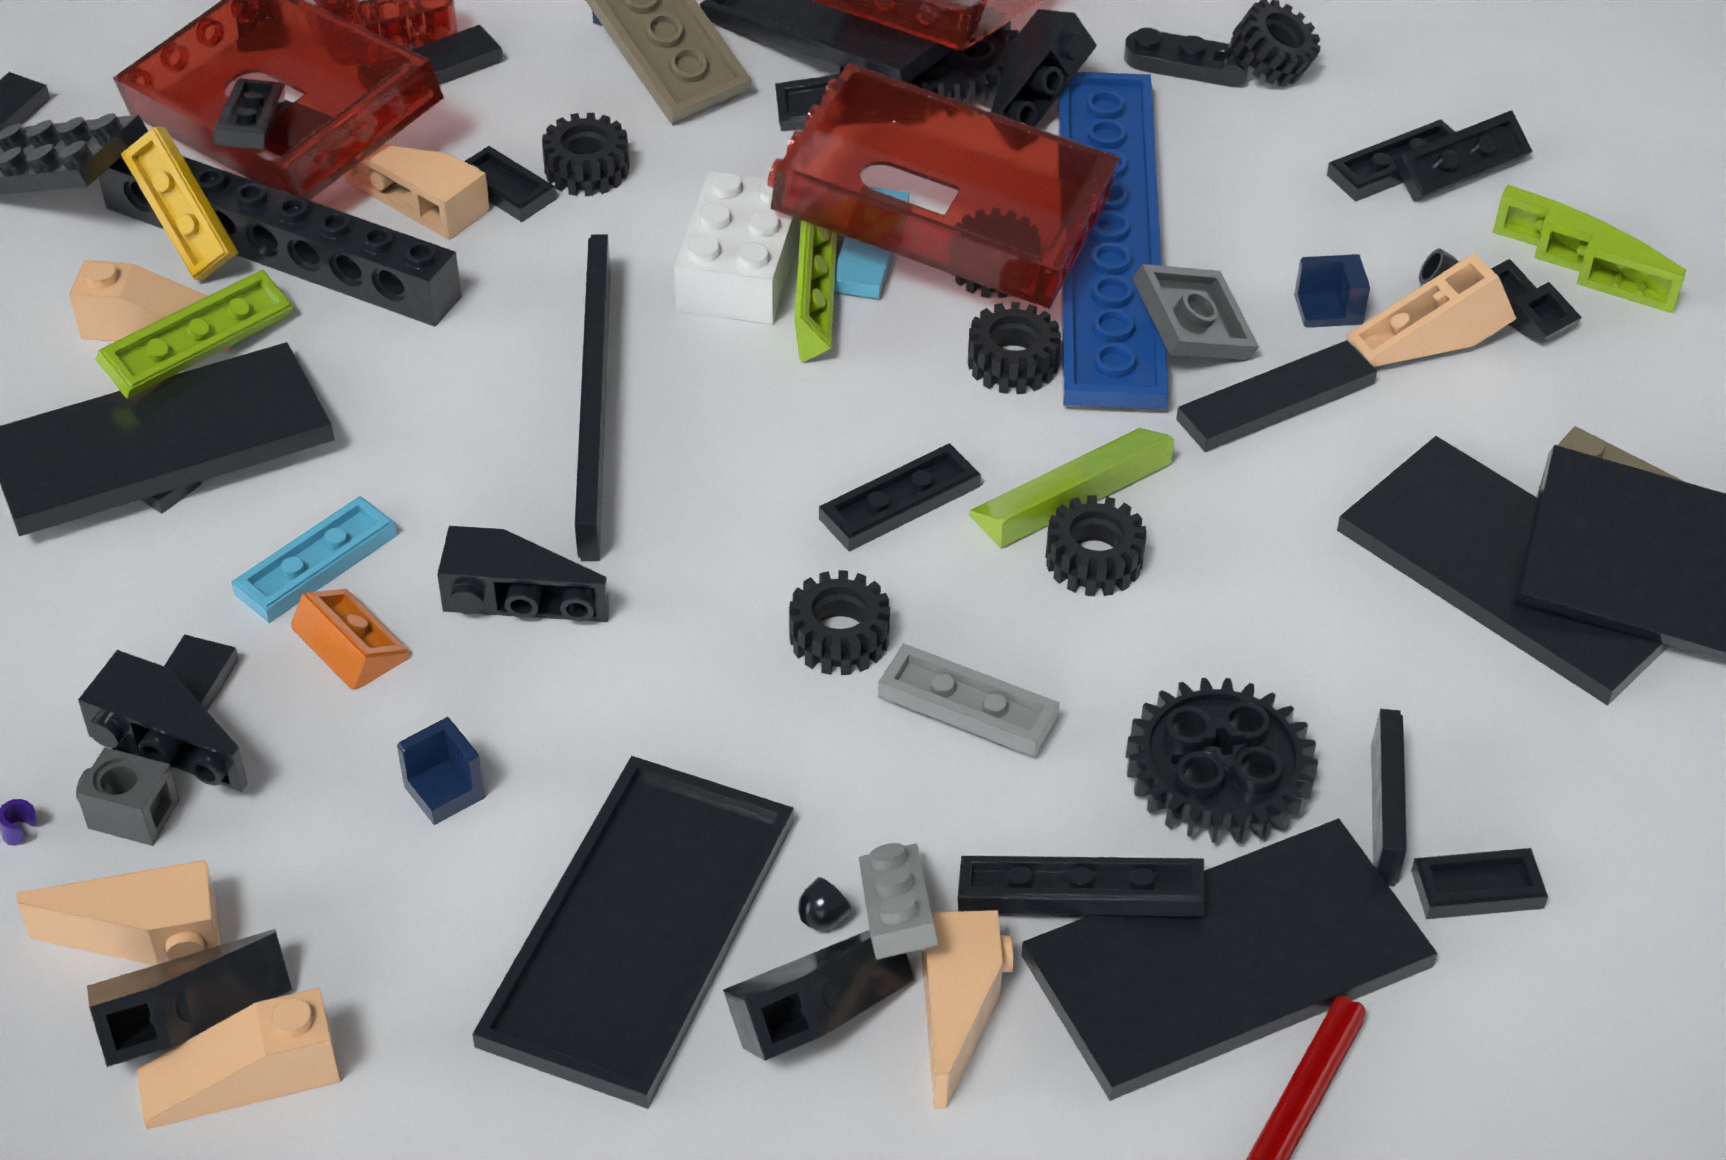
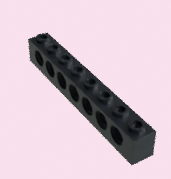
M121 156L99 176L106 209L164 229ZM183 156L239 252L236 254L237 256L434 327L438 325L462 297L456 251Z

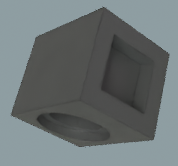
M104 747L92 768H87L82 773L76 789V797L80 803L88 829L151 846L154 845L180 801L170 764Z

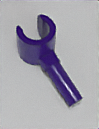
M12 799L0 807V834L3 841L8 845L15 846L24 841L22 828L13 823L25 822L30 826L37 825L35 809L26 800Z

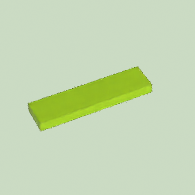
M264 269L99 349L95 360L126 399L289 317L294 306Z

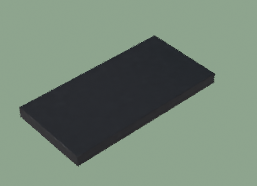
M704 0L700 3L701 9L712 23L899 86H903L992 23L990 6L970 0Z
M288 342L175 374L126 399L121 391H117L1 425L0 487L20 537L335 441L332 424Z
M1438 436L1433 437L1340 515L1337 527L1338 532L1607 706L1670 646L1515 601L1538 498Z
M1554 444L1548 453L1514 600L1726 662V493Z
M631 755L473 1031L474 1048L648 1109L794 823V807Z
M1338 818L1205 870L1204 917L1089 915L1023 941L1021 956L1109 1101H1112L1329 1011L1334 1000L1340 996H1347L1353 1001L1433 968L1438 953Z

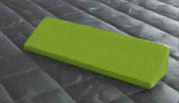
M810 185L803 187L794 318L799 359L801 362H805L831 349L838 214Z
M1137 428L971 509L970 517L1000 548H1003L1049 525L1051 515L1056 516V509L1062 504L1069 508L1071 499L1079 497L1082 504H1087V495H1097L1098 501L1170 465L1174 439L1168 434Z

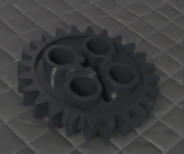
M991 12L992 23L916 76L918 102L922 99L927 100L929 109H932L938 101L944 102L947 110L952 109L954 101H961L965 107H971V98L974 97L985 103L988 102V91L996 94L1011 43L1019 34L1018 30H1011V20L999 21V12Z
M1201 678L1199 691H1193L1182 681L1178 684L1176 698L1168 692L1161 690L1158 693L1157 706L1145 702L1142 707L1141 719H1133L1125 758L1128 759L1126 774L1127 777L1135 779L1133 791L1135 796L1149 795L1147 811L1153 813L1165 808L1167 810L1165 826L1167 827L1175 825L1180 820L1188 822V837L1192 838L1203 827L1209 830V837L1213 843H1217L1222 830L1230 831L1236 843H1242L1244 829L1250 828L1255 835L1263 839L1266 836L1268 822L1283 830L1286 828L1288 814L1299 816L1302 812L1304 799L1310 800L1318 760L1313 758L1316 741L1305 739L1308 724L1306 722L1292 723L1294 707L1292 706L1283 707L1278 710L1273 708L1276 694L1273 692L1261 699L1253 697L1255 689L1252 683L1245 686L1242 692H1237L1233 690L1230 678H1225L1221 689H1213L1207 678Z

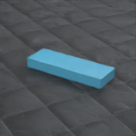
M862 186L835 266L834 293L880 299L909 208V192Z
M359 496L231 581L234 595L270 623L297 605L302 593L316 592L397 536L396 524L366 499Z

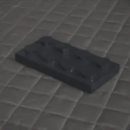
M114 113L92 120L76 117L63 123L53 124L51 120H46L35 126L22 127L20 123L8 126L0 131V194L88 187L121 157L122 152L145 135L148 129L139 115L117 117Z

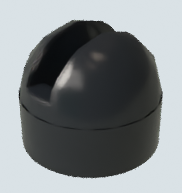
M1443 249L1434 250L1421 267L1419 282L1423 285L1459 263V261Z
M817 877L804 890L799 898L797 909L800 920L816 931H830L852 913L851 906L843 894L822 877Z

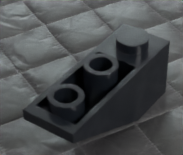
M1037 9L1011 43L989 115L1012 147L1020 148L1097 47V44L1075 12Z
M464 526L448 527L437 573L443 612L608 622L609 602L606 576L505 529Z
M116 650L79 697L78 702L88 735L102 746L108 748L119 747L141 755L144 758L170 764L171 767L193 774L200 781L208 785L217 786L220 784L240 792L247 786L248 782L239 746L168 667Z
M275 929L87 986L89 1008L107 1067L173 1047L204 1032L256 1002L277 998L292 990Z
M867 930L723 989L742 1048L766 1061L825 1036L913 982L915 978L907 953L876 960L870 930Z

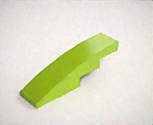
M1508 184L1501 196L1493 233L1537 246L1535 259L1578 271L1577 285L1666 312H1674L1687 272L1686 269L1633 236L1556 200Z

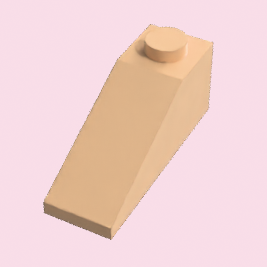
M350 139L340 143L346 182L448 240H451L490 211L486 173L451 154Z
M1473 253L1346 334V337L1352 346L1373 367L1473 347L1516 320V316L1500 278Z
M84 260L69 292L81 339L111 342L120 340L207 297L205 294L135 264ZM232 346L222 351L230 352Z
M206 860L17 893V904L30 939L151 965H157L221 945L216 894Z
M998 910L932 912L939 945L924 948L921 951L934 1109L947 1108L1000 998L1002 973L1013 971L1011 935H1000Z
M320 987L256 1002L136 1069L146 1129L341 1082Z

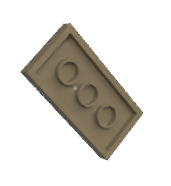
M585 0L671 124L749 91L752 79L696 0Z

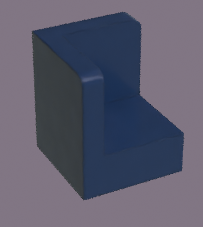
M1360 254L1301 258L1294 296L1303 325L1307 328L1362 325L1370 292V284Z
M449 717L428 726L398 743L397 750L404 788L433 825L485 798L479 755Z

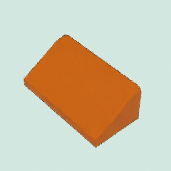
M347 589L302 593L291 622V627L350 689L365 686L408 660L410 652Z

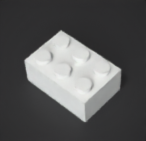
M708 171L673 265L675 311L773 325L800 241L803 184L780 179L736 175L730 172Z

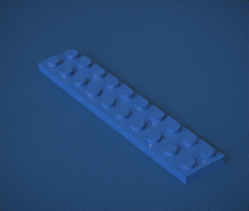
M1077 72L1058 97L1063 405L1166 409L1168 401L1166 347L1132 279L1142 264L1161 266L1151 74Z

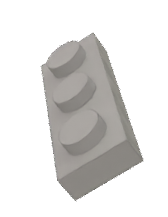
M904 643L878 683V697L1033 757L1038 753L1058 718L1059 702Z
M900 843L884 844L872 850L868 855L859 856L869 929L876 960L939 945L917 843L906 846Z

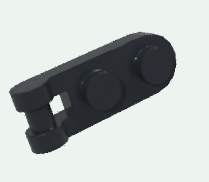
M1141 28L1129 34L1125 40L1124 60L1127 65L1139 71L1227 87L1241 86L1245 82L1248 68L1241 64L1244 57H1236L1233 51L1236 46L1231 45V41L1228 44L1206 40L1194 35L1183 36L1160 32L1154 28Z

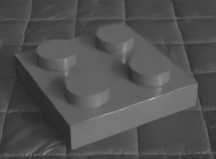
M1142 264L1133 275L1132 279L1169 355L1249 360L1259 348L1221 271Z

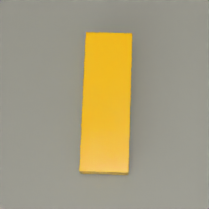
M153 127L121 153L194 280H204L239 253L166 127Z

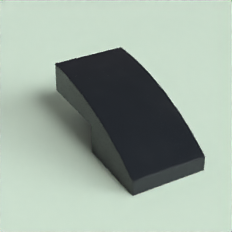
M1511 259L1491 268L1500 278L1516 316V320L1508 325L1518 332L1543 343L1576 325L1582 318L1550 282L1536 288Z

